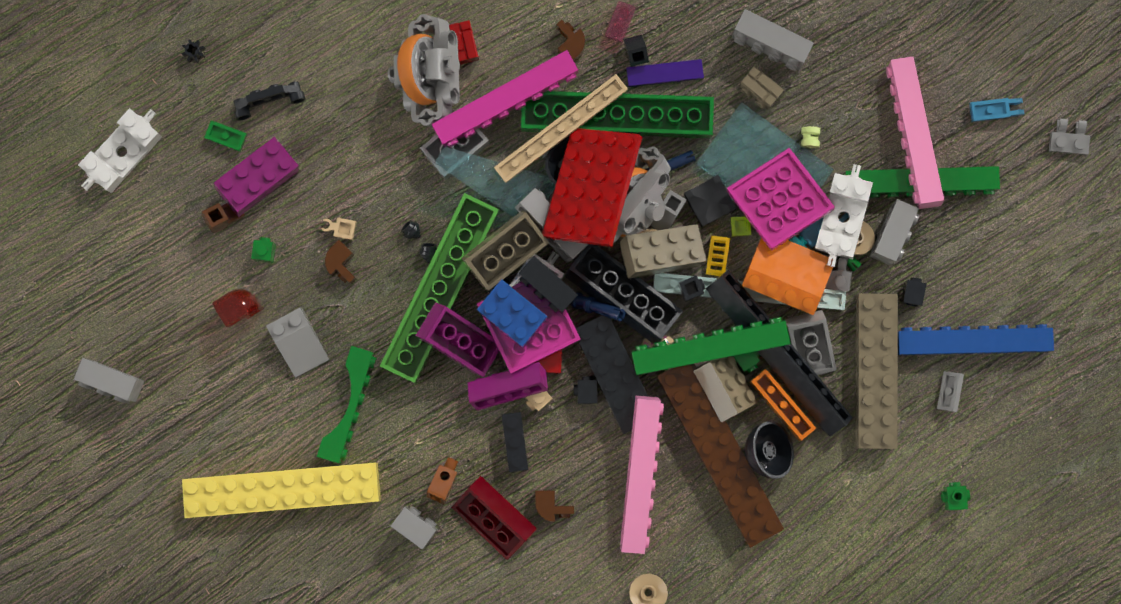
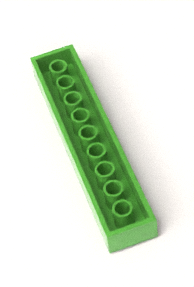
M464 193L380 367L415 384L417 383L434 347L415 335L435 302L451 310L453 309L471 272L461 258L488 238L500 213L499 209Z

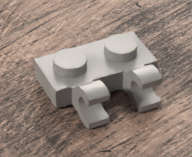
M1060 118V120H1057L1056 132L1050 133L1049 151L1088 155L1090 135H1085L1087 121L1079 120V122H1076L1075 134L1066 133L1068 119Z
M839 258L838 270L832 269L825 289L850 291L852 272L846 271L848 258Z

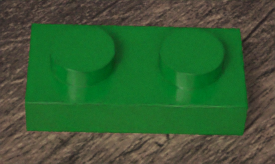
M211 120L204 138L241 152L248 134Z

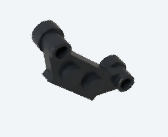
M294 81L288 85L273 84L268 89L262 91L254 90L249 95H246L245 98L235 99L233 102L236 109L234 112L236 120L241 121L250 118L251 113L249 109L285 97L290 98L291 104L304 102L306 98L304 92L301 91L299 82Z

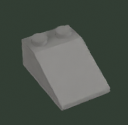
M298 308L266 325L295 378L330 360L302 308Z
M816 311L814 315L808 313L785 319L790 343L817 375L836 371L828 325L823 311Z

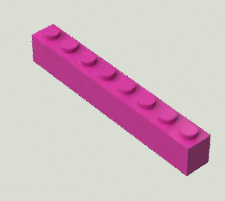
M566 50L432 124V127L443 147H452L459 142L460 138L464 136L468 138L476 133L475 130L480 127L485 129L493 124V120L497 118L501 120L507 117L511 110H520L525 107L526 102L531 99L536 101L543 96L542 93L558 89L560 87L559 84L562 82H571L577 78L578 68Z

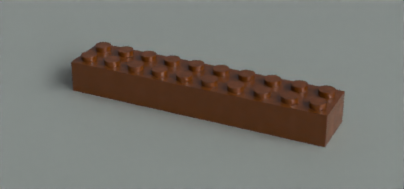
M695 364L671 368L656 378L747 546L751 548L784 530L726 421H720L694 373V370L697 369Z

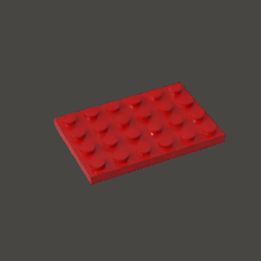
M580 128L570 134L542 232L545 238L608 247L613 246L642 141L640 134Z

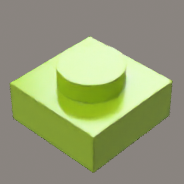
M746 216L730 218L732 237L751 236V223Z

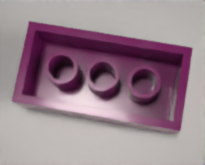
M274 136L216 180L214 188L235 214L240 217L299 172V165Z
M436 302L415 335L463 367L482 377L485 376L499 352L492 336L448 307Z

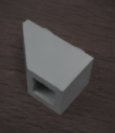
M670 190L663 201L665 208L664 216L659 221H653L650 226L656 230L670 229L687 199Z

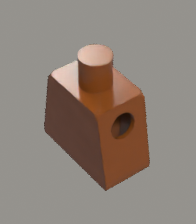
M448 457L444 466H438L427 490V498L445 505L457 477L455 468L458 461ZM442 476H447L448 480H442L441 478Z

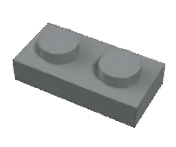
M943 372L937 409L957 412L964 374Z

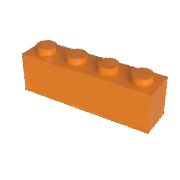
M766 369L749 382L798 441H802L816 429Z

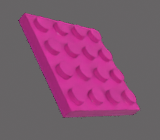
M790 148L732 184L726 190L771 251L835 209V206Z
M522 282L512 286V288L548 317L524 348L483 316L511 374L581 340L567 310L563 313L559 311L555 313L548 306L550 303L545 298L543 300L539 299L533 293L535 289L530 285L526 287ZM483 301L477 303V306L479 307Z

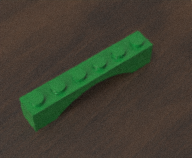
M351 346L346 361L351 381L349 406L338 426L322 438L317 457L341 464L342 460H346L348 454L346 449L347 442H351L354 431H351L353 423L357 424L360 415L357 410L359 405H363L365 399L363 391L365 386H369L371 376H369L370 368L374 369L377 358L374 357V352Z

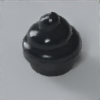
M409 220L402 227L401 232L404 233L403 236L405 238H421L420 226L416 221Z
M421 244L419 254L427 263L431 262L437 250L436 244Z

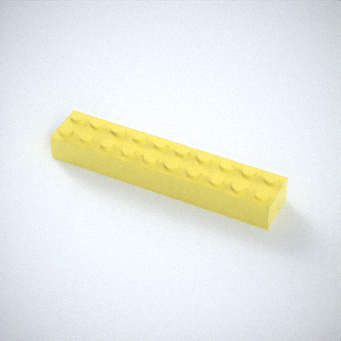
M378 463L182 479L185 518L381 501Z

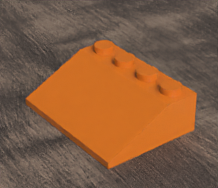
M761 238L742 281V286L814 315L833 269L831 267L832 261L830 266H827L828 256L789 240L771 251Z

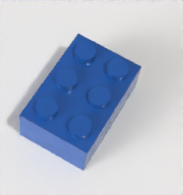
M502 279L477 308L480 314L522 348H524L548 318L547 315Z

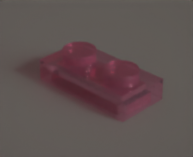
M618 1L605 37L623 43L636 7Z

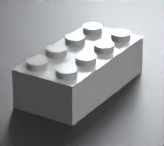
M746 9L732 35V38L735 39L734 42L742 46L746 44L752 47V51L758 54L764 53L774 62L780 61L785 63V66L793 71H796V69L800 71L814 42Z

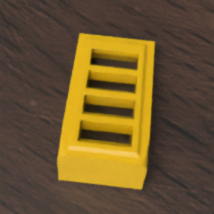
M710 237L705 275L721 276L726 271L730 238ZM714 242L723 243L725 246H714ZM713 250L724 251V254H713ZM712 258L723 259L722 263L714 262ZM711 266L722 267L721 270H714L710 268Z

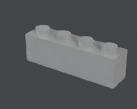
M535 188L515 208L518 212H526L542 233L550 203L546 200L544 193ZM547 239L548 244L566 263L574 259L588 245L585 243Z

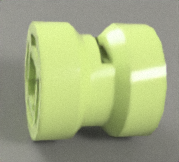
M802 127L801 134L803 139L801 140V147L809 149L819 148L820 141L818 136L820 135L821 128Z

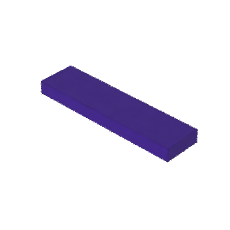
M702 59L626 67L628 87L704 79Z

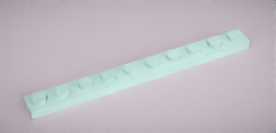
M667 273L655 274L653 288L659 293L682 295L678 283L694 276ZM698 277V279H702L705 288L717 279ZM744 287L756 302L787 305ZM706 289L703 290L704 294L699 296L712 298ZM824 289L817 308L844 311L846 291Z

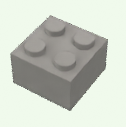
M408 506L404 507L391 527L419 548L424 549L438 531V528L435 527L437 523L429 517L426 519L421 517L420 514L422 512L414 506H410V508Z

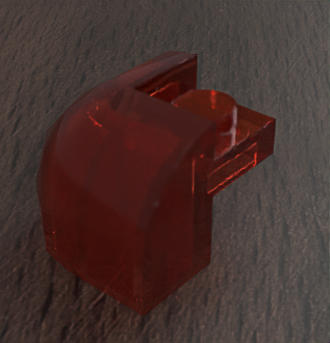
M245 289L229 291L212 302L219 317L228 328L244 318H251L264 309L259 299Z

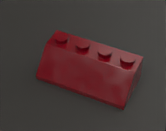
M482 476L451 507L506 560L537 529Z

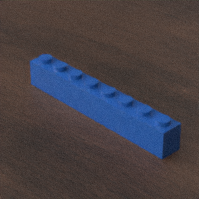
M1047 324L1035 325V328H1028V325H1016V329H1009V325H998L997 329H989V326H978V329L970 330V326H959L958 330H951V327H939V330H932V327H920V331H912V327H906L898 331V355L1054 351L1053 328H1047Z

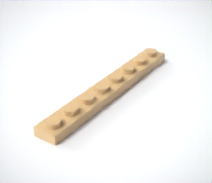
M615 74L501 161L494 169L505 183L509 182L628 91V88Z

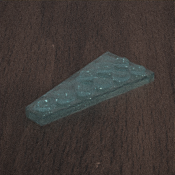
M444 147L434 162L512 217L519 213L515 206L533 189L536 188L543 192L547 200L556 186L548 176L523 170L509 182L505 183L494 169L500 162Z

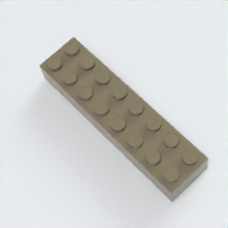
M857 294L855 449H897L898 294Z

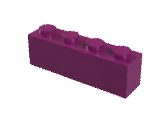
M539 362L532 363L512 374L510 371H505L467 382L469 403L477 411L548 391L546 370Z

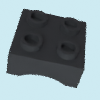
M719 175L684 193L701 228L736 210V206L728 195Z

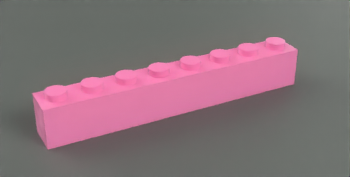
M914 57L893 59L890 61L889 66L886 67V74L892 83L890 85V93L895 98L894 112L898 114L899 132L902 131L903 135L901 145L907 154L905 156L906 167L910 168L909 183L914 187L913 201L919 209L938 207L944 202V196Z
M635 396L620 540L621 552L645 554V548H649L647 529H651L649 510H653L651 491H655L653 472H657V461H655V453H659L657 434H661L662 427L661 422H659V415H663L664 404L661 403L658 397Z

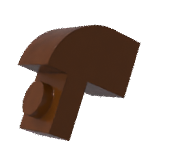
M560 20L556 24V29L564 36L566 41L558 47V53L561 54L567 50L575 62L581 57L585 49L584 33L581 29L574 33L575 29L569 22L565 23L563 20Z
M218 203L202 211V217L212 233L222 231L228 225L245 217V214L238 217L227 203L222 206Z
M340 240L328 250L325 257V266L330 275L334 276L339 272L337 276L344 283L348 281L350 284H353L357 279L344 265L354 254Z
M555 490L535 491L536 509L545 520L555 522V514H559V518H570V514H574V506H555Z

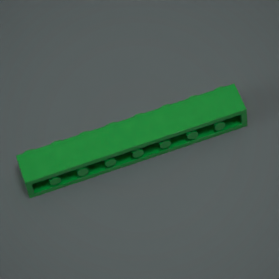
M999 166L937 168L942 192L945 193V196H956V193H964V196L976 195L975 192H983V195H994L995 192L1000 190ZM910 169L860 170L859 178L873 182L870 199L880 198V195H887V198H898L902 194H906L910 198L913 197L914 187L909 183ZM845 171L843 175H851L852 171Z
M781 317L769 319L770 323L766 324L758 321L750 323L751 327L743 328L742 325L731 327V331L724 332L723 329L712 331L711 335L705 336L704 333L694 334L691 339L685 340V337L675 338L672 343L666 344V340L655 342V346L647 347V344L636 346V350L632 351L636 375L789 345L790 339L786 320H781Z

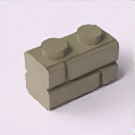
M756 66L752 68L739 85L741 87L740 91L745 96L749 97L751 95L761 109L766 108L768 110L784 91L783 88Z

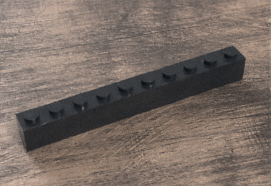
M729 269L706 288L709 295L720 305L722 311L731 318L735 326L751 327L750 323L762 321V324L770 323V318ZM791 343L758 351L759 355L767 361L771 369L783 380L785 386L793 392L796 399L804 405L808 413L814 417L821 429L829 436L844 428L853 418Z

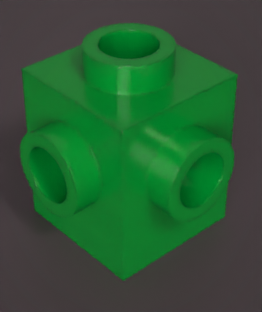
M960 482L949 483V487H943L944 491H941V501L945 503V510L968 509L970 491L966 486H961Z

